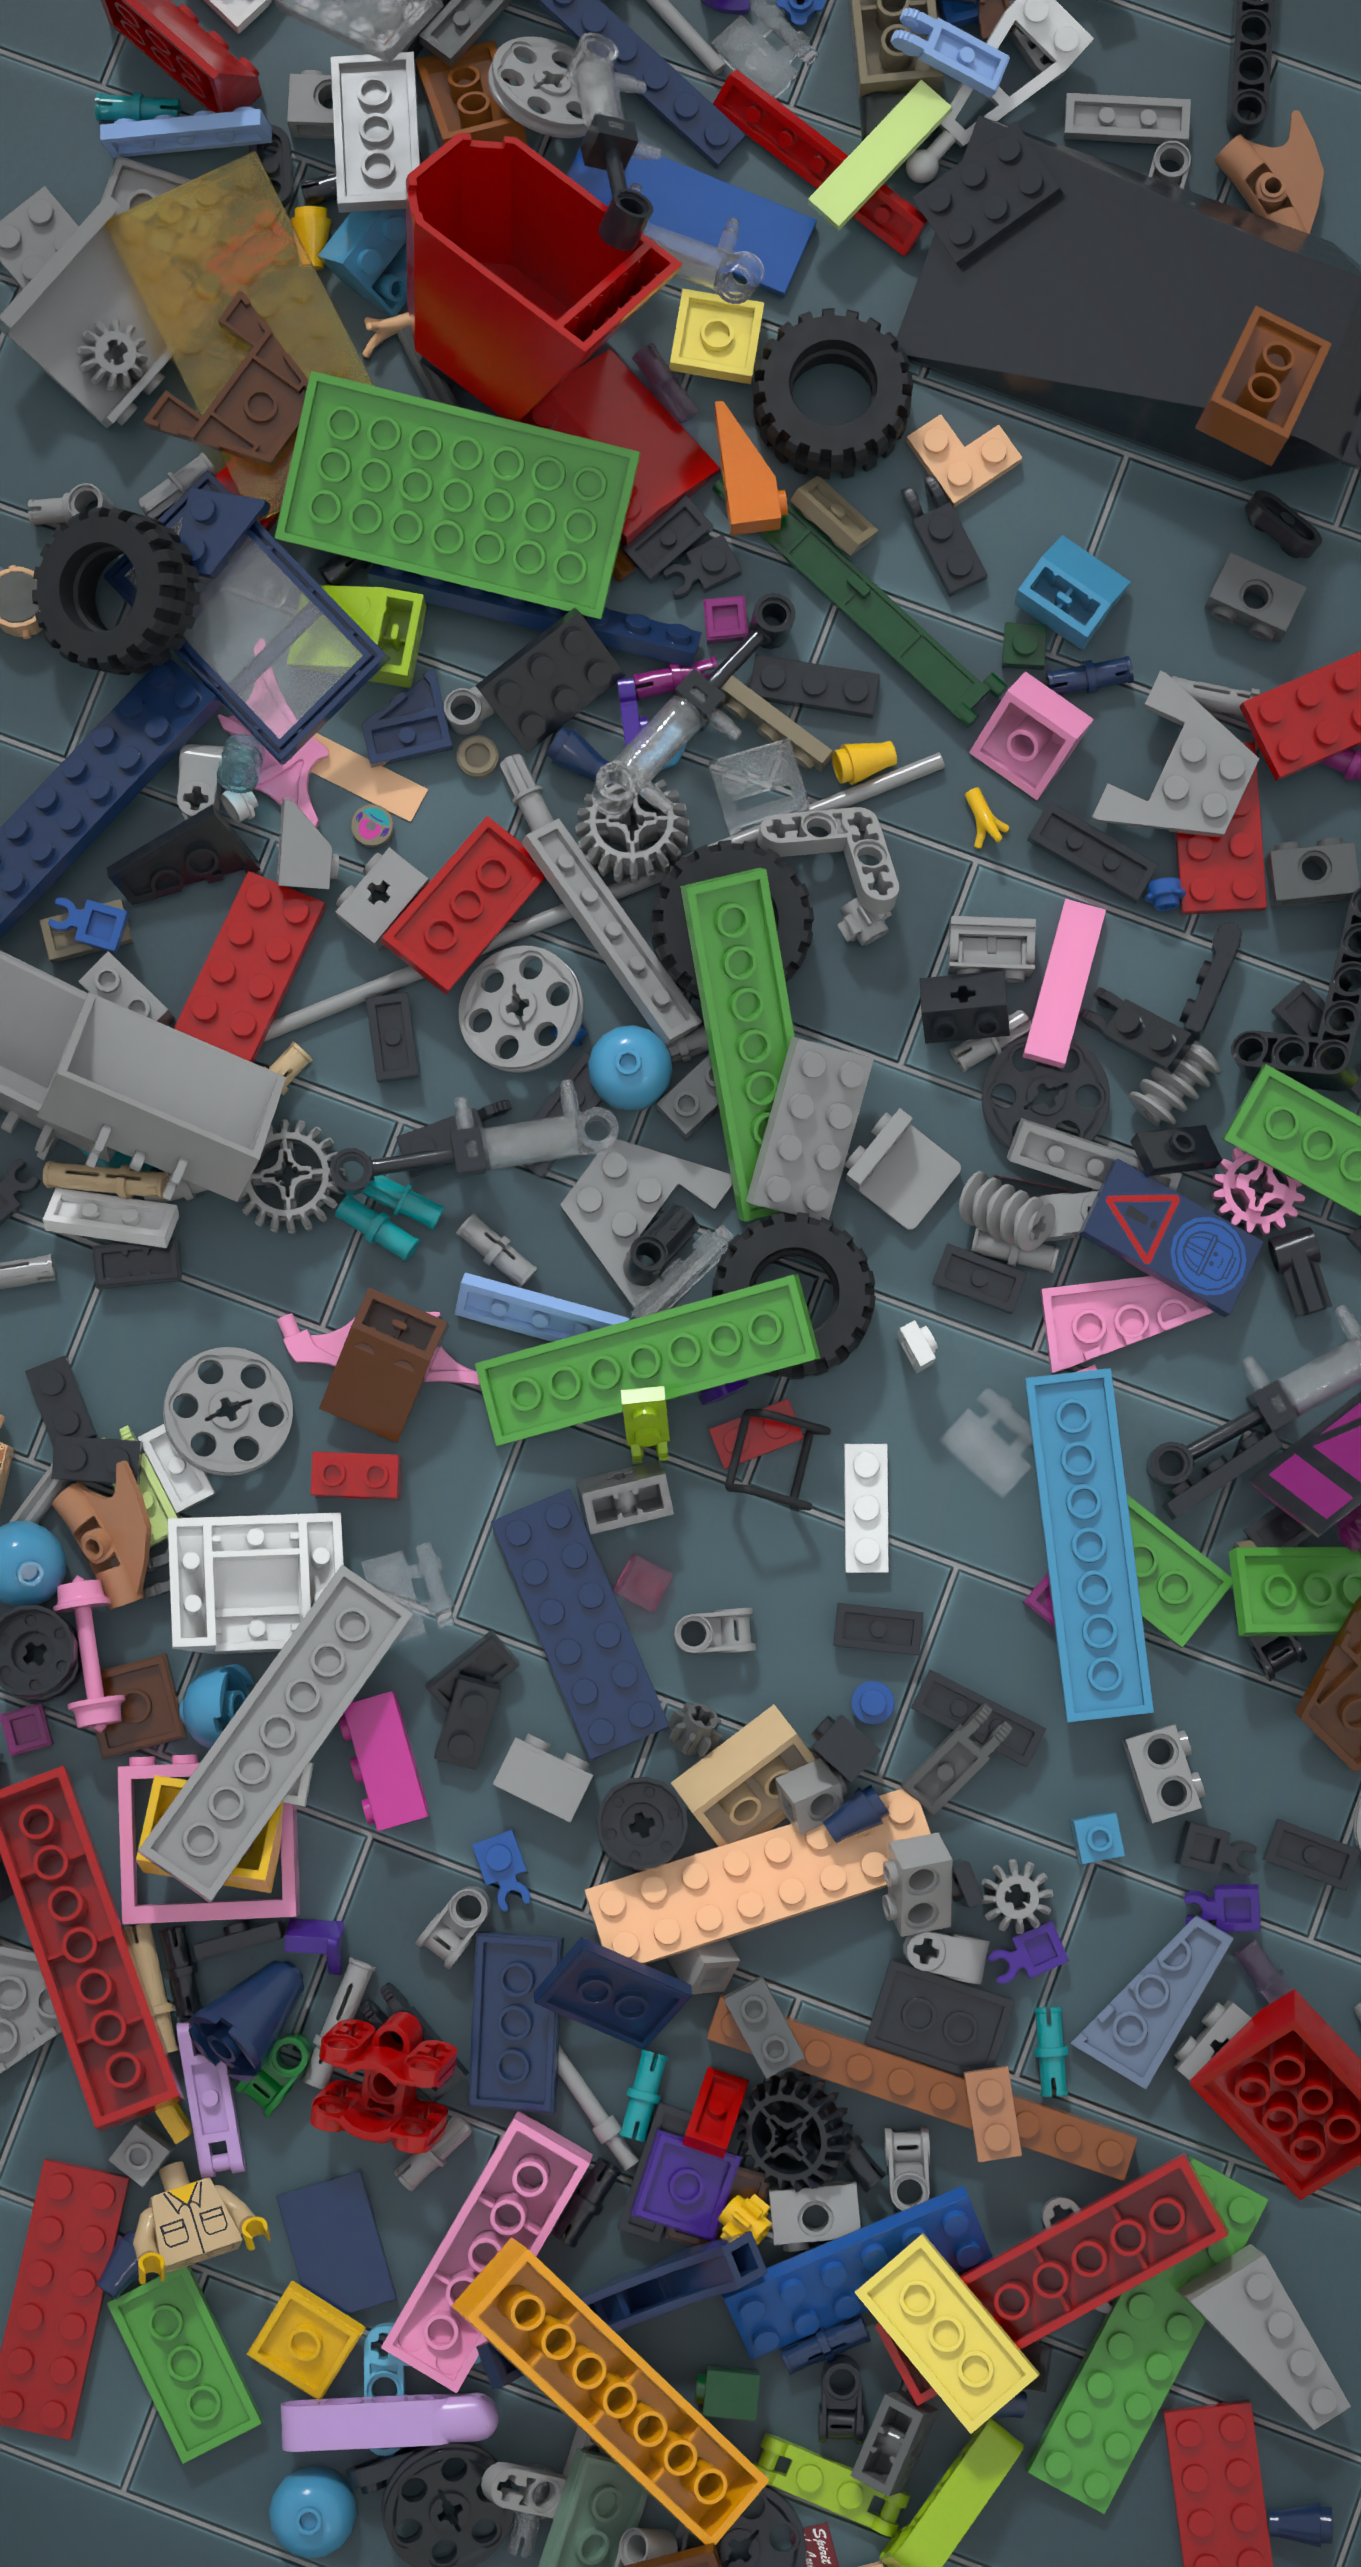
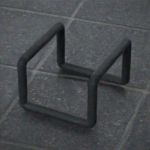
M745 1409L741 1417L725 1482L726 1490L786 1504L792 1509L810 1511L813 1508L812 1503L798 1499L813 1436L830 1435L831 1429L824 1425L766 1409ZM750 1417L767 1418L806 1429L790 1496L749 1485L734 1484Z

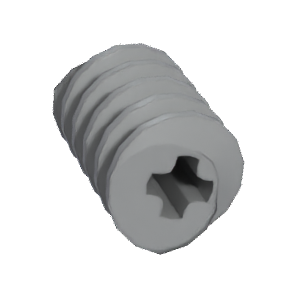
M1195 1041L1172 1074L1154 1067L1150 1072L1154 1082L1149 1079H1143L1139 1084L1143 1094L1132 1091L1128 1099L1140 1114L1155 1126L1160 1127L1159 1123L1162 1120L1174 1125L1177 1121L1171 1110L1175 1108L1185 1113L1188 1108L1182 1098L1187 1096L1197 1100L1199 1095L1194 1085L1197 1083L1208 1088L1211 1084L1205 1073L1209 1071L1219 1076L1222 1071L1212 1054L1199 1042Z
M981 1171L974 1173L968 1179L960 1197L959 1213L964 1223L972 1226L975 1225L977 1229L989 1232L996 1238H1003L1006 1243L1017 1245L1019 1249L1027 1252L1035 1250L1042 1245L1054 1227L1056 1214L1053 1204L1047 1203L1043 1206L1040 1198H1030L1028 1193L1022 1190L1016 1192L1014 1186L1010 1184L1002 1186L999 1179L994 1177L989 1179L987 1174Z

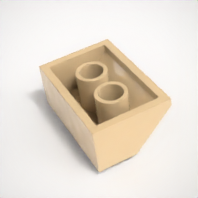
M773 1704L672 1781L671 1784L718 1847L770 1831L787 1818L780 1808L775 1778L816 1759Z

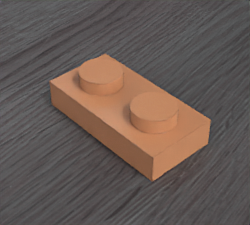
M1008 2066L964 2072L977 2161L985 2162L1022 2156Z

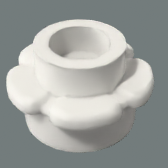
M230 783L228 785L229 790L220 795L225 810L237 823L242 822L246 818L249 820L255 817L254 808L258 806L254 794L246 785L238 788L235 783Z

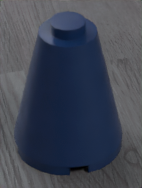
M272 1961L197 2011L188 2022L193 2023L188 2031L195 2046L215 2067L222 2061L232 2068L227 2073L230 2077L244 2082L252 2081L263 2068L304 1991L301 1971L291 1962Z

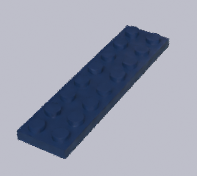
M169 659L162 665L155 664L152 670L130 690L0 827V939L223 705L213 692L172 659Z

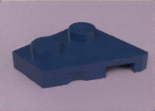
M190 487L179 533L181 540L179 543L188 546L193 556V560L189 562V565L197 567L199 577L216 579L228 564L230 555L238 551L248 537L245 533L260 514L265 517L269 512L270 504L264 499Z
M435 668L425 672L423 678L405 693L403 691L390 700L389 705L385 709L375 712L361 724L372 768L453 750Z

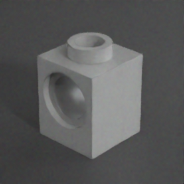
M822 1758L775 1778L781 1811L800 1835L823 1825V1821L828 1819L844 1803L843 1796L847 1794V1787L841 1774L837 1770L832 1772Z
M141 2120L132 2128L109 2158V2161L141 2187H144L151 2181L177 2146L144 2120Z

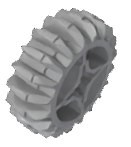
M629 771L626 776L627 781L620 782L619 778L613 774L610 778V787L598 782L596 785L598 796L586 794L584 801L587 807L579 808L577 815L578 820L581 822L575 826L576 835L581 838L578 841L580 849L583 853H587L586 859L592 866L599 864V874L604 877L614 870L615 881L619 883L624 878V875L627 874L630 875L631 882L636 885L639 881V874L646 873V877L653 881L655 879L654 869L658 868L667 874L670 870L668 860L678 862L681 859L679 848H686L688 845V836L684 833L690 830V823L687 818H684L687 815L686 805L678 803L679 794L675 789L666 792L667 784L663 779L652 785L651 775L648 773L642 777L641 781H635L634 773ZM638 803L654 808L662 816H657L656 812L651 813L642 810ZM624 805L618 813L608 815L615 808ZM632 815L635 817V824L638 830L634 831L633 841H631L630 831H628ZM609 839L610 843L623 845L627 849V853L611 848L603 840ZM658 841L649 849L642 851V848L648 842Z
M283 1119L280 1123V1133H276L274 1127L270 1126L260 1160L238 1202L250 1199L242 1211L246 1216H250L259 1210L255 1219V1223L259 1227L264 1226L269 1218H272L270 1224L271 1231L279 1233L282 1223L285 1221L288 1233L292 1235L296 1234L297 1231L296 1221L301 1220L307 1231L313 1229V1224L309 1219L310 1216L315 1214L321 1222L327 1221L326 1214L321 1210L324 1204L333 1210H336L339 1206L334 1199L329 1197L330 1193L338 1195L344 1193L339 1192L333 1185L330 1176V1163L338 1152L328 1155L327 1153L335 1145L334 1141L331 1138H327L318 1144L322 1135L320 1128H313L308 1136H306L307 1125L304 1121L300 1120L296 1125L295 1132H291L289 1121ZM293 1144L304 1146L313 1151L319 1157L322 1168H312L311 1166L297 1164ZM280 1146L276 1164L271 1168L261 1169V1172L256 1173L262 1158L269 1151ZM288 1163L295 1174L298 1172L301 1174L299 1177L292 1179L291 1186H289L290 1193L282 1180H276L279 1176L286 1174ZM343 1168L339 1170L341 1178L346 1177V1170ZM322 1181L314 1198L304 1206L297 1208L301 1190L305 1186ZM265 1185L266 1188L279 1189L281 1199L284 1201V1210L265 1204L258 1196L256 1186Z

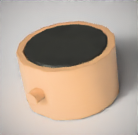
M10 565L9 569L0 571V628L10 635L29 639L31 635L37 634L44 629L39 628L35 613L39 612V606L33 604L32 590H37V579H33L34 571Z

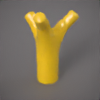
M979 787L969 790L964 796L976 821L977 836L974 847L977 849L982 848L987 832L996 842H1000L1002 835L999 830L1007 833L1009 826L994 816Z

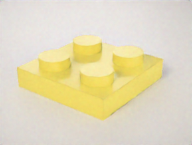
M682 289L669 370L751 384L764 302Z

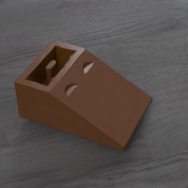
M368 1287L351 1325L319 1409L398 1443L450 1325L445 1320Z

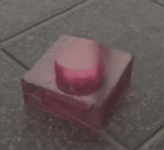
M632 1553L613 1592L653 1613L673 1575Z

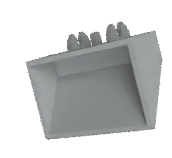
M0 950V1109L8 1113L1 1129L12 1133L20 1119L42 1129L35 1150L38 1151L36 1157L45 1160L50 1155L59 1139L90 1153L94 1141L37 1117L51 1079L88 993ZM104 1146L98 1158L110 1163L116 1150Z
M88 992L37 1117L94 1141L85 1164L86 1166L94 1168L100 1152H102L104 1146H107L132 1157L129 1168L139 1172L144 1162L170 1173L162 1194L164 1199L171 1201L176 1185H179L182 1178L238 1202L260 1160L286 1077Z

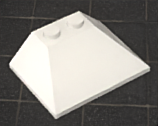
M341 1513L168 1519L172 1649L208 1654L280 1652L340 1566L343 1565Z

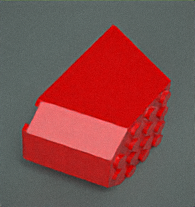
M457 133L411 171L406 178L407 306L415 351L502 418L519 422L610 340L681 270L683 264L644 234L637 247L630 251L619 250L605 243L598 233V227L608 206L517 137L504 136L502 142L472 140L469 133Z

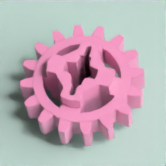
M1235 1148L1231 1152L1234 1162L1223 1159L1219 1166L1225 1174H1215L1212 1182L1221 1186L1220 1190L1215 1191L1211 1195L1212 1199L1223 1200L1224 1203L1217 1211L1218 1215H1224L1229 1212L1233 1216L1230 1223L1235 1226L1239 1222L1244 1223V1231L1249 1234L1255 1226H1259L1262 1236H1265L1270 1232V1224L1272 1223L1280 1231L1286 1226L1283 1215L1291 1219L1298 1215L1297 1210L1292 1204L1304 1202L1305 1196L1296 1192V1189L1303 1185L1281 1172L1280 1174L1285 1184L1279 1183L1273 1174L1272 1167L1249 1154L1244 1155L1240 1149ZM1256 1162L1253 1172L1247 1175L1241 1173L1238 1175L1234 1174L1242 1165ZM1262 1174V1188L1268 1190V1192L1264 1193L1255 1204V1190L1249 1188V1186L1253 1185ZM1232 1194L1239 1196L1244 1204V1211L1236 1205ZM1269 1203L1283 1204L1277 1212L1268 1216H1261L1264 1206Z

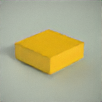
M178 2102L155 2111L175 2144L193 2133L192 2124Z

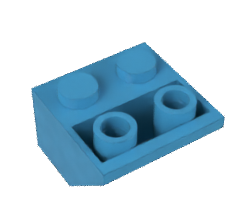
M403 209L351 212L317 257L345 285L390 317H394L407 302L406 212Z
M1062 535L1040 558L1019 587L1014 604L1083 651L1127 590L1131 581Z

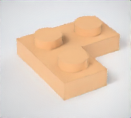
M940 414L906 438L908 446L928 474L936 478L945 498L951 503L953 508L1022 463V456L1000 425H997L964 447Z

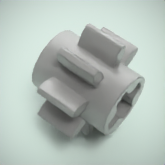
M858 897L840 909L844 920L838 923L837 927L847 942L850 940L853 942L858 939L861 946H866L889 931L885 920L892 916L891 912L884 914L869 912L861 906Z

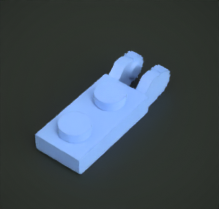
M915 8L903 9L899 19L901 20L900 23L916 34L928 36L924 40L915 34L900 29L894 31L890 41L892 42L891 45L908 56H918L920 61L992 98L999 87L1009 62V55L939 17L934 19Z

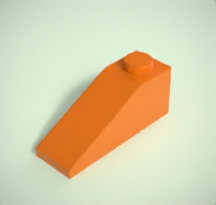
M717 401L714 406V418L730 536L780 530L781 516L788 515L785 490L777 489L775 475L724 401Z

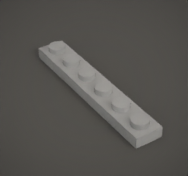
M558 818L527 834L521 842L654 1033L662 1039L665 1046L696 1030L702 1023L701 1019L592 864L588 862L585 854L561 820Z

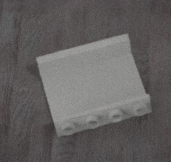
M109 194L0 314V331L105 428H108L115 421L122 426L138 408L132 401L142 390L149 395L165 378L160 370L169 360L176 365L192 347L186 340L196 329L203 334L219 316L213 310L221 302L216 295L210 300L204 296L116 212L121 205ZM117 318L120 321V332H123L132 324L136 329L130 338L133 341L139 338L146 340V344L138 349L137 352L148 355L149 361L146 364H136L142 369L144 375L139 380L130 377L131 387L124 390L116 380L115 389L112 392H107L105 389V378H102L96 386L90 384V379L95 372L92 369L84 373L80 372L79 366L89 361V358L78 356L76 349L80 346H88L81 338V335L86 330L96 334L94 324L97 321L101 320L109 330L111 320ZM109 346V350L104 353V357L108 362L114 359V365H117L116 361L121 357V353L117 348L111 351L112 346Z

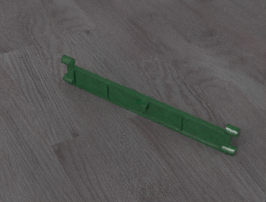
M722 477L714 484L712 490L726 504ZM787 502L788 515L781 516L780 530L757 532V534L954 718L967 728H970L979 718L972 709L989 692L998 699L1007 690L1008 686L993 672L981 683Z

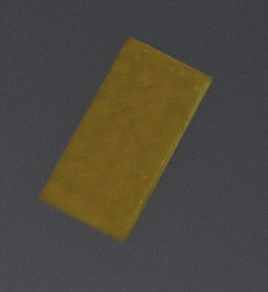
M256 151L116 215L105 223V227L200 415L205 413L251 351V348L218 325V319L239 291L246 294L253 308L261 319L265 320L273 331L275 338L286 353L290 354L308 380L310 371H315L374 386ZM297 432L271 467L219 451L241 496L264 499L270 504L269 512L265 517L260 514L256 519L258 522L281 510Z

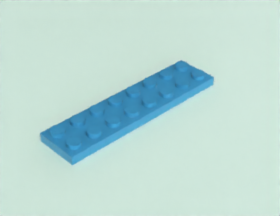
M1111 1368L1025 1378L1066 1722L1154 1713Z

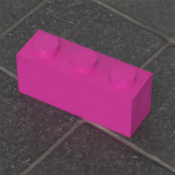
M390 1691L351 1703L344 1712L345 1715H342L339 1725L344 1740H352L356 1756L350 1758V1763L356 1783L364 1781L368 1798L362 1800V1806L368 1825L375 1823L377 1831H381L431 1816L396 1691Z

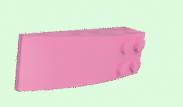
M517 2111L381 2348L457 2393L479 2356L476 2346L487 2340L451 2307L452 2304L511 2237L537 2256L590 2165L593 2154L523 2112Z

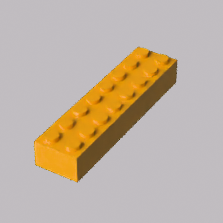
M512 2237L452 2304L451 2307L704 2545L711 2543L716 2545L770 2481L529 2249Z

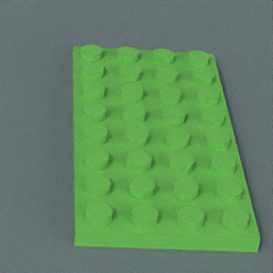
M310 371L275 539L565 611H571L573 608H576L582 615L602 619L641 452Z

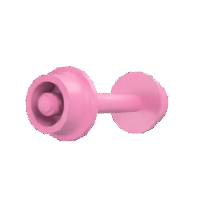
M77 1575L72 1583L57 1586L58 1603L56 1606H53V1611L56 1613L74 1612L87 1695V1700L69 1703L67 1706L68 1710H71L75 1715L77 1728L93 1727L96 1731L102 1733L106 1725L122 1721L121 1703L125 1701V1695L104 1697L91 1610L110 1605L111 1600L104 1595L101 1580H85Z

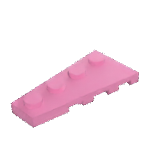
M1152 1276L1040 1290L1051 1375L1215 1313Z

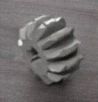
M114 318L111 320L109 330L99 320L94 324L96 334L86 330L81 335V338L88 346L78 347L76 354L80 357L89 358V361L81 364L79 370L81 373L91 369L95 372L90 379L91 385L96 386L102 378H105V389L107 392H112L115 389L116 380L126 390L131 387L130 377L137 380L143 377L144 372L136 364H146L149 361V356L137 352L138 349L146 344L144 338H139L135 341L130 338L135 332V326L130 324L123 332H120L119 319ZM109 346H112L111 351L117 348L121 353V357L116 361L117 365H114V359L108 362L104 357V353L109 350Z
M1010 1859L1008 1860L1009 1875H1005L999 1865H994L992 1871L999 1878V1881L994 1883L990 1879H982L981 1884L986 1888L992 1889L993 1895H983L984 1900L981 1904H995L984 1916L987 1920H992L1002 1913L1003 1915L998 1923V1929L1001 1931H1005L1008 1928L1012 1918L1014 1919L1015 1932L1023 1934L1024 1918H1027L1031 1926L1038 1928L1040 1922L1033 1912L1038 1910L1046 1915H1049L1051 1912L1048 1906L1039 1903V1898L1053 1897V1890L1037 1889V1886L1044 1883L1048 1877L1042 1872L1030 1880L1029 1878L1034 1869V1864L1031 1862H1026L1020 1875L1018 1874L1017 1861ZM1018 1884L1019 1890L1027 1892L1026 1902L1020 1900L1022 1906L1015 1909L1013 1903L1005 1901V1892L1011 1893L1012 1891L1009 1887Z

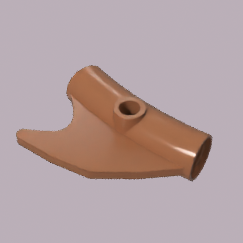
M1294 110L1290 116L1288 141L1283 146L1273 148L1263 146L1245 139L1240 134L1219 152L1214 163L1237 188L1255 215L1310 234L1319 206L1324 169L1315 141L1300 111Z
M123 1460L116 1464V1488L112 1497H105L91 1491L83 1481H78L63 1490L52 1502V1506L61 1516L79 1544L96 1579L101 1580L104 1595L111 1600V1604L107 1605L109 1610L146 1597L143 1586L149 1562L151 1523L142 1493L129 1463Z

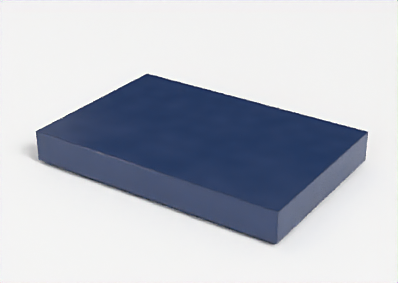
M581 1937L534 1991V2003L645 2050L691 1998L692 1988L690 1984Z
M361 2170L276 2196L302 2287L345 2314L397 2298Z

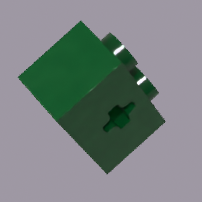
M707 2365L706 2375L697 2374L695 2404L703 2405V2416L756 2421L761 2376L759 2370Z

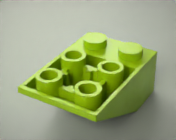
M320 585L391 658L369 681L411 688L427 611L424 595L384 587ZM303 592L298 615L311 603V600ZM323 615L291 647L288 667L343 676L363 654Z

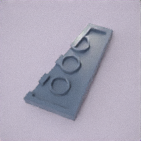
M1196 1915L1070 2044L1142 2088L1147 2089L1234 1937Z

